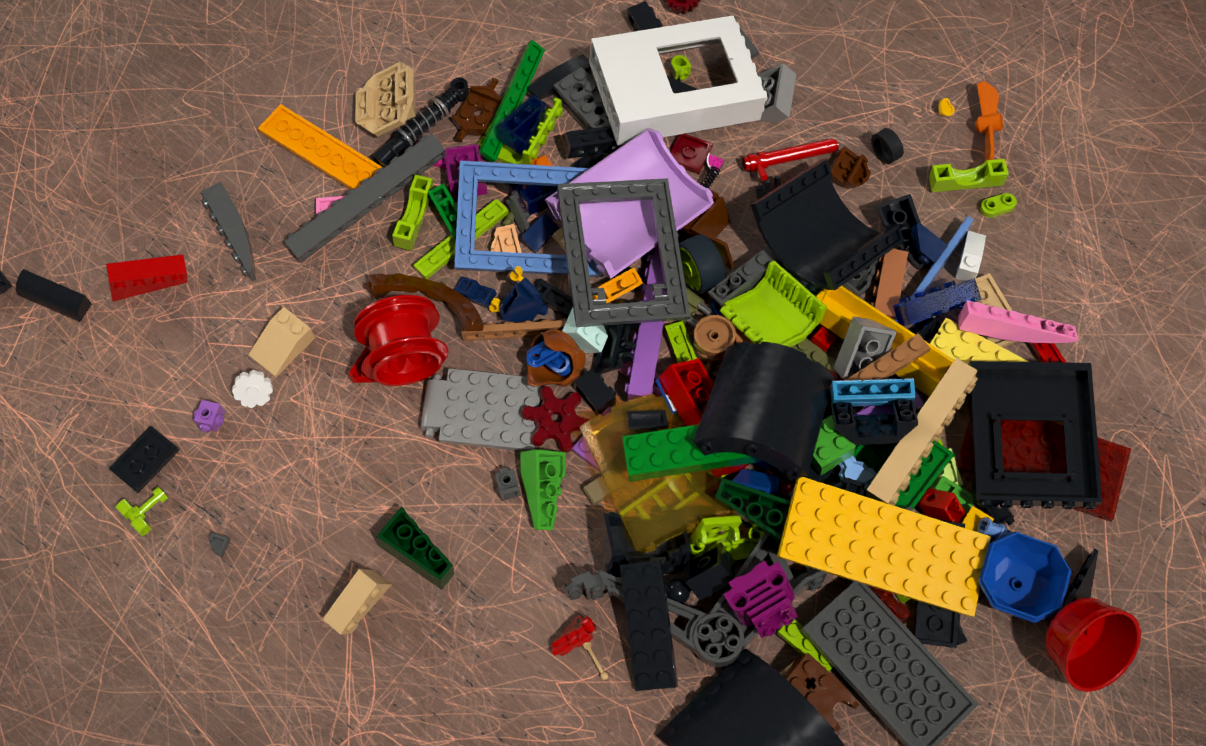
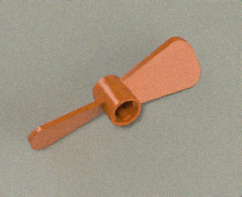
M986 81L978 82L977 88L982 116L978 117V121H975V128L977 132L980 131V134H985V161L993 160L994 157L993 132L1003 130L1004 125L1001 113H997L999 101L997 90Z

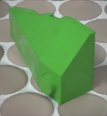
M547 450L520 452L521 475L535 530H553L558 509L556 502L558 495H561L562 491L560 484L566 474L565 452Z

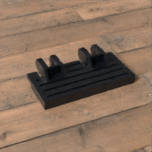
M634 298L631 300L623 299L612 304L633 303L637 300ZM641 323L604 325L608 338L602 352L596 353L593 364L595 373L604 374L620 369L623 363L634 359V354L629 351L635 350L637 344L628 341L630 329L641 326Z

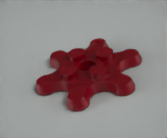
M542 387L539 391V396L542 400L541 406H525L521 410V417L523 419L531 420L537 425L536 432L531 436V443L534 446H542L547 439H554L558 442L561 451L565 453L570 452L574 447L571 434L574 431L587 432L592 426L589 419L581 418L575 412L576 407L582 401L581 396L574 392L569 394L566 399L561 400L554 396L553 390L550 387ZM557 413L562 421L554 422L552 415Z

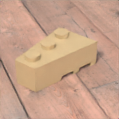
M358 569L323 620L340 635L351 634L357 628L362 618L392 584L375 570Z

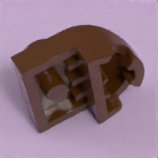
M846 146L842 147L830 168L832 173L831 180L846 189L856 188L864 184L871 174V170L868 169L867 158L863 154L860 156L856 155Z

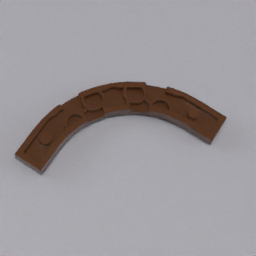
M401 273L369 276V283L373 291H405L412 293L422 291L430 298L439 302L444 300L448 303L449 308L459 318L464 331H483L484 323L474 305L462 294L446 286L444 283Z

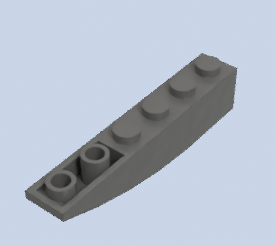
M219 182L201 191L204 196L202 202L206 209L211 208L210 216L214 223L219 222L218 230L222 236H227V239H225L229 249L234 248L235 252L232 253L237 263L242 262L241 270L245 277L250 276L253 282L256 280L255 263L247 230L223 184Z
M767 246L709 290L708 294L722 306L725 302L755 287L764 278L770 262L776 261L781 267L783 265Z

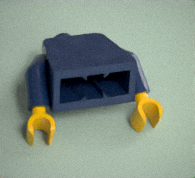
M516 266L514 269L518 275L511 271L510 278L520 283H515L503 302L498 298H493L489 306V310L493 313L498 311L504 321L514 323L533 321L537 314L546 315L548 311V306L543 304L541 293L526 277H522L523 270L519 266Z

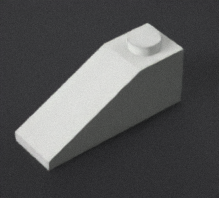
M972 231L967 232L955 279L965 282L976 279L983 256L986 235Z

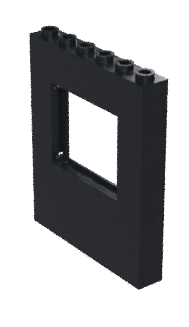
M970 361L968 365L978 370L976 385L972 392L968 394L973 504H979V507L983 508L991 507L992 505H1000L1001 508L1021 505V508L1041 506L1043 509H1052L1054 506H1062L1063 509H1074L1075 507H1083L1085 510L1096 509L1102 503L1091 363ZM1001 420L1063 421L1067 474L1004 472Z

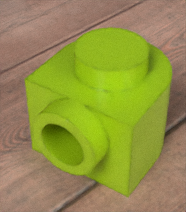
M677 55L672 58L670 71L674 79L680 78V80H685L691 74L692 66L685 56Z

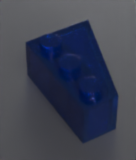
M535 95L530 96L498 125L497 139L523 157L522 152L524 150L528 151L530 147L529 140L532 136L536 137L538 133L537 127L545 119L547 104Z

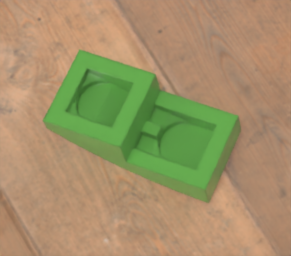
M944 476L941 477L934 488L955 493L966 514L973 505V494Z

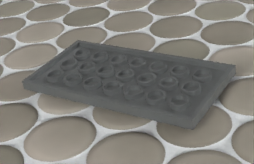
M854 581L800 630L905 746H938L979 705L865 584Z

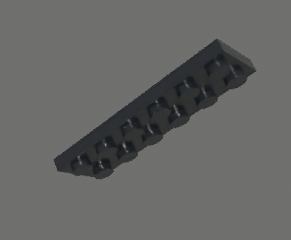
M943 521V522H947V523H950V524H953V525H956V526L965 528V524H964V523H956V522ZM916 600L914 636L925 645L957 648L959 613Z
M662 560L621 564L620 572L635 691L677 688L678 681Z

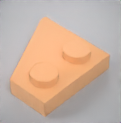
M510 224L497 227L491 251L522 253L515 225Z

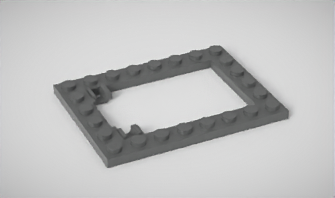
M668 178L557 185L575 326L589 327L688 320L691 316ZM651 199L664 284L652 285L654 300H649L648 302L606 303L604 288H591L579 203ZM597 295L598 300H593L592 296Z

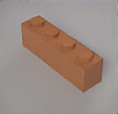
M892 249L879 259L878 264L881 265V270H877L875 280L878 281V286H874L872 297H875V301L870 304L893 320L897 317L908 257L907 251Z

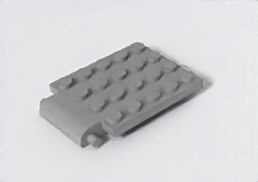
M448 368L447 381L441 380L440 375H434L432 380L427 381L420 429L426 431L425 437L433 438V433L439 432L440 443L515 451L535 450V446L531 443L530 439L532 434L536 432L537 425L531 420L523 419L521 417V410L525 406L539 407V391L541 386H530L526 376Z

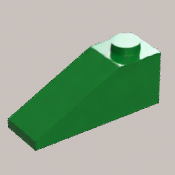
M443 183L428 191V194L453 238H456L458 207Z

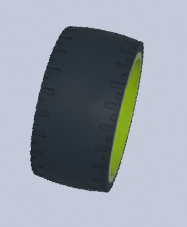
M696 235L679 243L684 280L691 291L695 294L708 292L725 279V269L721 256L711 239L706 235Z

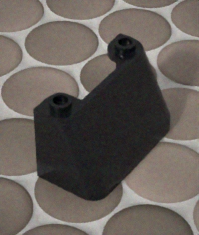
M666 510L659 520L622 522L621 515L615 512L604 513L602 516L606 573L615 577H621V564L662 560L664 574H676L684 570L692 549L682 510Z

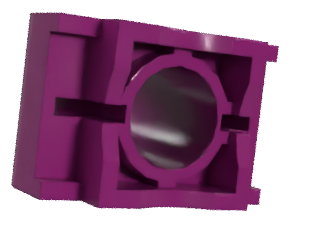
M765 561L761 562L748 574L736 577L728 582L732 589L723 594L739 622L744 626L754 625L761 638L773 635L778 628L791 624L798 617L791 603L795 597L794 590L779 562L770 567Z

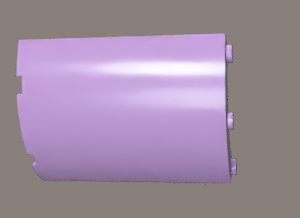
M651 128L646 129L570 182L587 183L668 178L676 231L714 204L712 192L697 183L686 173L685 168L677 163L666 147L662 134L658 130ZM555 192L546 198L545 201L556 220L559 218L561 220L558 193ZM651 199L579 203L587 260L589 262L594 261L598 265L596 266L597 269L610 279L658 245Z

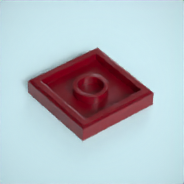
M679 134L670 153L685 170L700 175L707 155L713 147V143L688 134Z

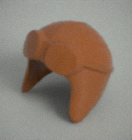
M553 329L537 335L532 341L530 348L544 341L545 345L553 351H561L573 362V368L569 374L560 376L545 364L540 367H532L528 364V384L532 387L552 384L567 387L573 384V381L580 377V372L585 366L586 356L584 351L563 331Z

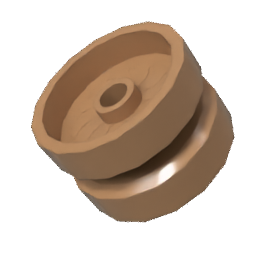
M709 315L702 318L696 324L693 350L698 358L706 363L708 360L713 361L715 364L722 363L727 347L735 345L736 331L732 322L719 315Z

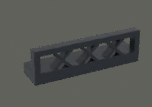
M611 125L571 131L565 134L568 144L566 153L568 159L594 155L599 150L602 153L615 152L620 147V145L617 146Z

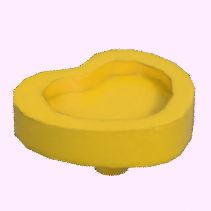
M948 98L940 100L938 106L940 115L944 117L953 115L955 108L950 104V100Z

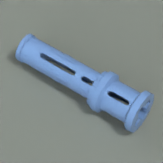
M988 517L982 518L978 524V533L991 536L995 541L1013 533L1004 524L994 523Z

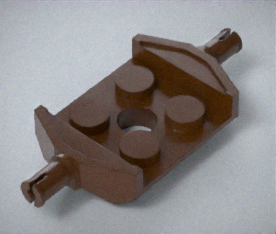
M492 78L488 86H470V93L456 116L452 115L453 123L460 129L455 138L458 142L459 140L462 142L464 137L469 134L483 135L494 118L502 101V98L494 91L499 82L496 78ZM481 111L482 114L476 116L474 112Z

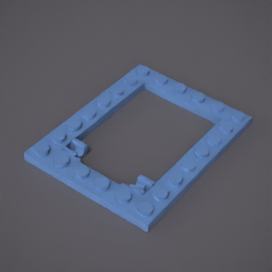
M460 161L454 269L515 272V267L519 266L522 268L523 273L569 275L566 255L474 250L478 182L557 186L558 184L570 183L590 168ZM587 260L589 276L603 277L604 274L596 267L598 265L594 261L589 262Z

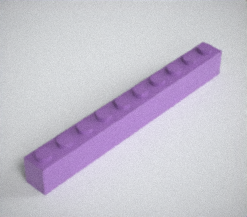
M658 245L648 254L647 263H650V268H646L645 279L648 280L647 284H643L642 295H645V297L640 302L654 300L652 285L664 284ZM664 321L641 323V326H638L639 332L634 334L633 342L637 346L635 350L631 351L634 354V359L631 360L633 361V366L628 368L627 377L630 378V383H626L624 392L625 395H628L627 402L643 405L651 404Z

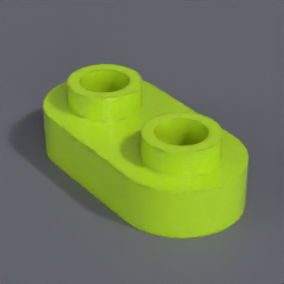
M1009 193L987 198L982 202L980 212L988 218L1009 213L1014 210L1017 200L1015 196Z

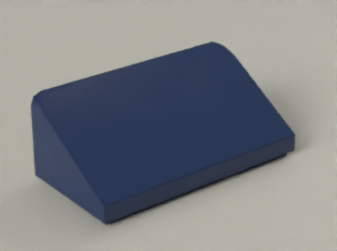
M544 213L521 236L522 244L536 253L559 230V227Z

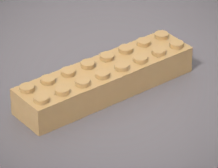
M958 358L954 360L918 413V426L899 441L867 488L866 497L893 506L896 505L899 500L900 490L904 492L910 483V475H916L921 467V459H926L932 451L933 441L936 443L939 441L945 429L944 425L949 426L954 418L955 409L959 410L962 407L967 396L966 392L970 394L974 389L975 383L978 380L976 378L978 370Z

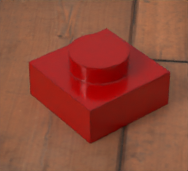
M822 326L810 341L826 352L838 337Z

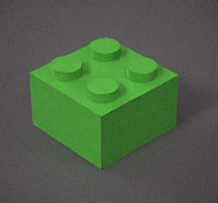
M832 415L822 421L811 461L820 476L852 457L856 448L850 440L835 430Z

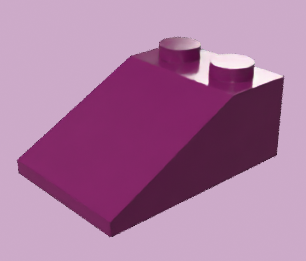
M478 144L445 149L447 156L444 159L453 200L458 199L460 161L482 162L481 155L478 153ZM478 182L477 196L488 194L486 182Z

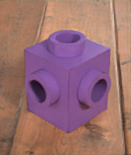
M202 400L199 408L194 413V422L198 429L203 432H217L219 426H222L224 422L225 410L218 403Z

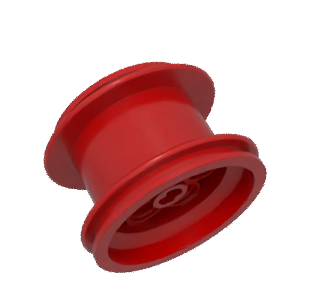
M417 295L392 296L368 305L357 314L354 319V337L359 343L371 349V353L362 363L364 375L382 385L403 386L427 379L440 369L448 357L449 350L444 342L432 338L431 332L437 327L440 316L431 300Z

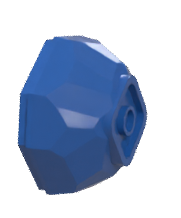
M1013 532L989 544L978 583L993 609L1025 621L1036 623L1058 613L1062 609L1072 572L1056 545L1019 532ZM1014 583H1018L1020 588H1016Z

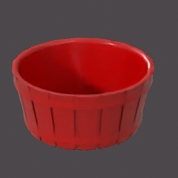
M1080 598L1066 605L1052 620L1046 633L1045 646L1049 658L1057 665L1063 677L1072 687L1079 691L1092 692L1112 684L1128 669L1140 646L1141 628L1138 620L1121 608L1113 607L1096 598Z

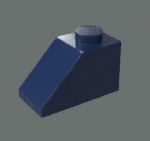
M920 222L911 228L914 254L919 257L918 260L924 265L930 266L934 264L948 245Z

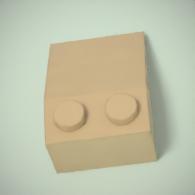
M283 307L270 320L248 355L276 378L315 339V336L309 326Z

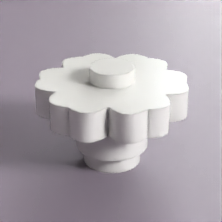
M252 370L249 374L242 372L235 378L232 392L235 400H241L242 406L253 408L256 404L263 406L270 400L273 385L270 378H264L263 372Z

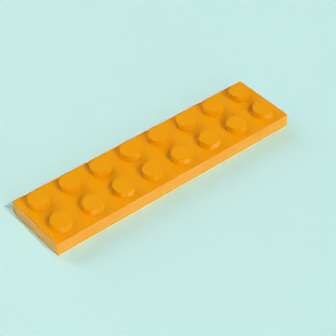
M282 104L258 127L261 134L349 189L358 188L363 180L373 177L376 171L382 168V166Z

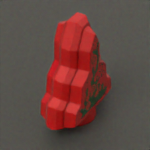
M577 616L565 631L552 642L551 651L554 656H563L572 649L580 647L593 639V632L597 630V627L589 616Z

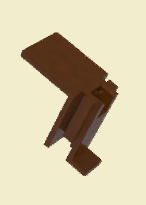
M710 190L713 194L714 204L686 224L681 230L688 234L685 240L700 234L706 235L717 248L723 265L732 269L734 264L728 244L716 238L730 223L724 198L719 197L718 193Z

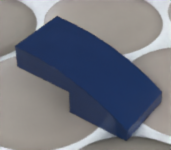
M463 276L454 289L469 301L486 308L490 306L491 301L497 294L495 289L482 286L477 280Z

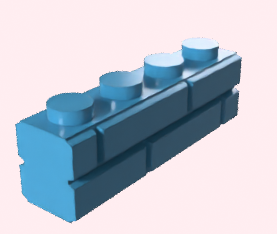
M914 379L832 381L830 387L831 404L845 402L851 403L852 406L892 405V401L900 399L914 401Z

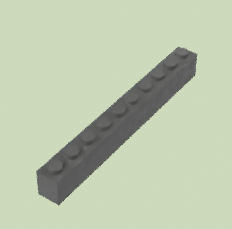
M432 133L429 136H423L414 147H408L403 155L393 158L388 166L378 169L373 177L363 180L358 188L348 191L343 199L336 200L328 210L321 211L313 221L306 222L298 232L291 233L287 240H285V243L297 259L303 262L413 181L415 174L421 175L447 156L444 147Z

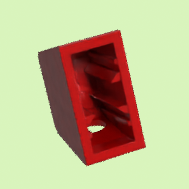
M927 489L916 507H920L926 516L940 521L962 523L967 515L955 493L942 490Z

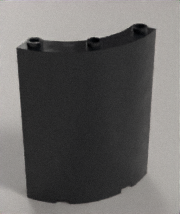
M744 342L728 346L693 442L704 455L731 452L763 460L781 471L790 481L808 476L834 377L818 361L814 362L807 358V354L785 345L771 342H761V344Z

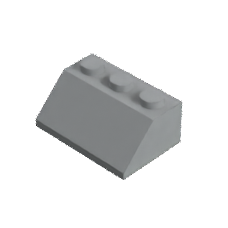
M780 64L757 74L761 78L763 90L767 92L764 112H762L761 119L758 121L777 123L790 117L796 74L785 64Z
M853 316L835 362L834 370L842 379H848L887 354L897 332L871 319Z

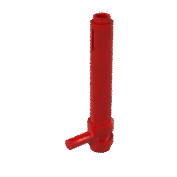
M831 138L770 152L761 151L755 155L752 153L747 154L746 157L742 158L743 168L749 172L757 170L761 180L765 181L768 179L765 171L768 166L834 153L839 149L838 141Z

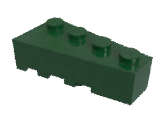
M722 478L715 496L716 502L733 514L739 515L741 519L778 543H781L791 501Z
M402 506L376 535L380 548L441 590L453 577V564L431 542L426 533H423Z

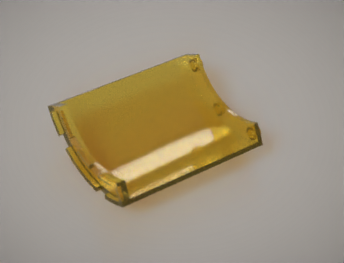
M654 394L629 400L612 407V412L602 417L599 414L579 427L637 551L650 553L656 550L658 545L683 532H694L703 518L737 516L716 502L715 496L722 476L714 478L710 470L629 482L622 436L686 427L679 413L671 412L664 396L655 397ZM666 410L669 428L629 430L626 412Z

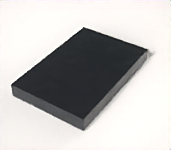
M150 426L118 458L109 470L139 493L178 453L179 448Z

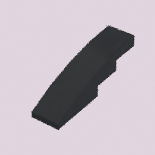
M583 54L575 57L539 78L527 90L538 101L554 95L556 92L554 84L581 67L586 72L591 71L589 60Z

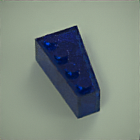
M975 278L959 283L953 280L944 283V288H941L940 285L930 288V292L927 294L925 291L916 293L913 299L910 296L899 299L900 303L893 305L898 323L902 326L911 325L963 307L967 300L972 302L981 301L982 298Z

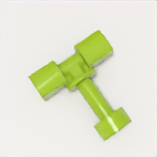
M159 487L152 491L154 495L139 508L136 505L132 507L125 499L116 505L118 511L126 519H130L131 525L141 536L146 535L152 529L144 520L147 517L145 513L159 501L164 503L168 499Z

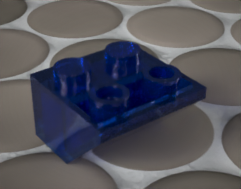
M527 184L513 186L514 190L521 196L519 199L526 211H528L529 216L548 208L549 206L545 199L557 192V186Z

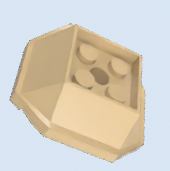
M398 62L374 74L366 82L365 86L356 92L355 122L377 137L404 125L407 120L416 116L413 69L402 62Z

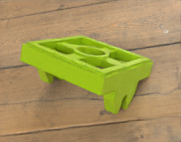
M737 515L703 518L689 538L691 545L704 548V544L728 541L731 545H737V541H740L738 527L742 523L741 517Z

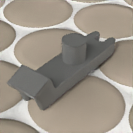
M515 191L506 202L523 235L530 228L526 220L529 218L528 211H522L518 202L521 196Z

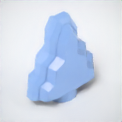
M854 456L839 464L841 469L838 475L840 481L850 478L865 484L864 493H866L870 483L877 475L875 470L868 468L864 462L856 461Z

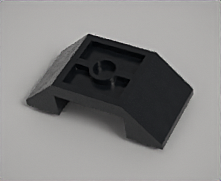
M900 399L892 401V414L854 416L851 403L839 402L831 404L835 430L855 445L898 443L918 426L913 400Z

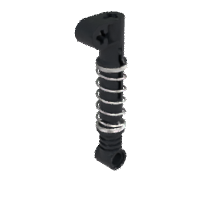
M461 77L453 79L451 86L442 95L431 99L432 105H424L425 109L423 111H417L418 115L415 118H411L408 124L405 123L402 129H397L394 132V136L371 155L373 161L385 168L393 158L400 157L404 150L413 146V144L415 145L417 139L422 138L425 132H430V127L437 126V121L447 117L451 109L458 102L466 100L469 95L466 79Z

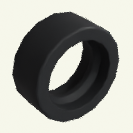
M884 128L872 135L871 145L873 151L883 163L891 164L903 156L902 142L893 130Z

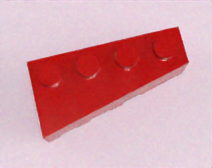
M183 254L106 264L112 302L188 283Z

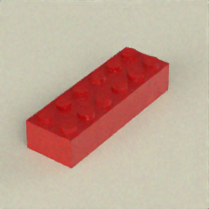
M700 358L672 364L659 377L686 426L699 425L714 385ZM748 464L711 469L710 471L714 478L742 470Z

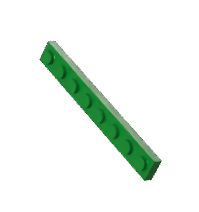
M534 40L528 42L478 152L490 162L496 161L525 97L527 88L545 52V49Z

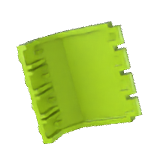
M554 98V107L552 109L548 108V110L522 101L496 160L502 163L530 165L533 159L538 157L540 147L545 145L547 135L553 131L557 118H560L563 114L562 100ZM491 123L489 124L488 128L486 129L485 133L483 134L484 136H486V134H487V132H488V130H489V128H490ZM484 136L478 142L479 150L485 139Z
M772 261L768 265L764 278L754 289L725 302L720 312L728 320H732L731 322L741 332H745L744 335L754 344L771 342L792 347L804 341L822 321L827 306L776 261Z

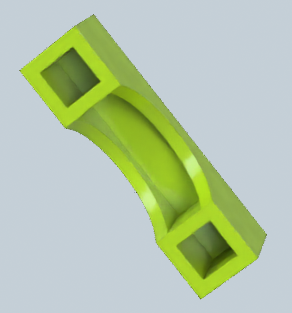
M1005 159L987 160L982 165L968 170L955 169L951 164L933 165L929 174V182L932 192L1004 186L1009 173Z
M415 174L410 187L405 214L400 221L398 220L392 235L395 247L412 251L431 200L428 191L434 189L432 178Z

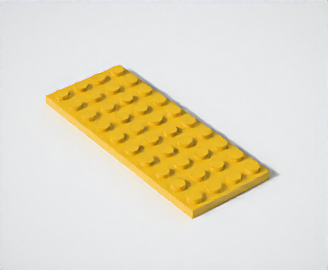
M801 477L796 479L777 557L968 617H974L980 592L978 581L991 536Z

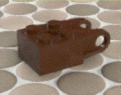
M801 653L783 675L815 707L835 732L841 729L833 716L835 704L842 702L852 709H857L859 706L856 699L845 686L809 653ZM805 680L810 681V687L806 688L807 682Z

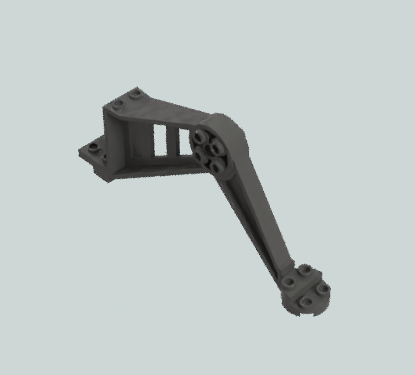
M793 490L788 493L786 500L791 501ZM764 534L735 576L736 578L748 574L769 554L772 563L779 562L785 571L795 593L794 601L805 590L815 591L821 588L827 573L805 566L808 572L794 579L786 560L777 557L779 551L777 541ZM600 570L596 571L595 575H591L590 571L571 578V584L568 586L567 584L562 585L564 595L569 597L570 600L580 598L583 593H585L587 600H597L604 596L603 591L607 590L609 597L615 596L624 603L622 579ZM729 586L723 594L730 591L732 589L731 586ZM723 594L709 614L667 598L668 611L689 619L685 631H682L670 622L672 637L694 652L707 665L724 667L733 663L741 651L759 635L754 625L744 626L739 622ZM716 622L714 631L709 623ZM732 628L737 634V636L729 635ZM699 643L702 645L708 644L705 648V652L702 650ZM722 649L724 650L725 654L728 655V657L720 658L722 654Z

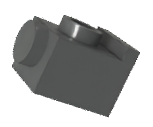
M500 469L495 474L502 501L521 496L514 469Z

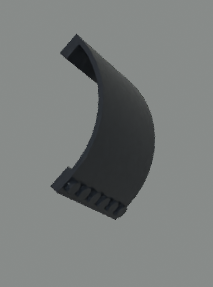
M821 159L750 205L763 239L783 266L796 277L812 286L826 290H836L901 244L904 238L899 224H893L879 233L858 220L837 194L830 178L832 173L828 160Z
M746 648L733 663L724 668L656 735L665 746H845L822 715L787 679Z

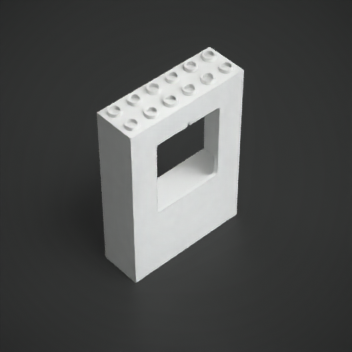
M734 16L591 39L589 64L617 146L628 143L648 128L658 130L663 137L761 119L765 101H767V92L763 90L761 78L756 73V65L752 63L750 50L745 46V38L743 35L741 36L739 23L735 21ZM722 43L728 61L730 60L729 63L737 83L673 93L658 53Z

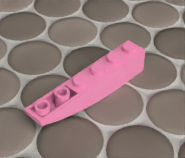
M967 300L958 315L959 330L997 339L1029 343H1072L1078 341L1076 327L1070 324L1038 318L1033 315L1005 310L979 302Z

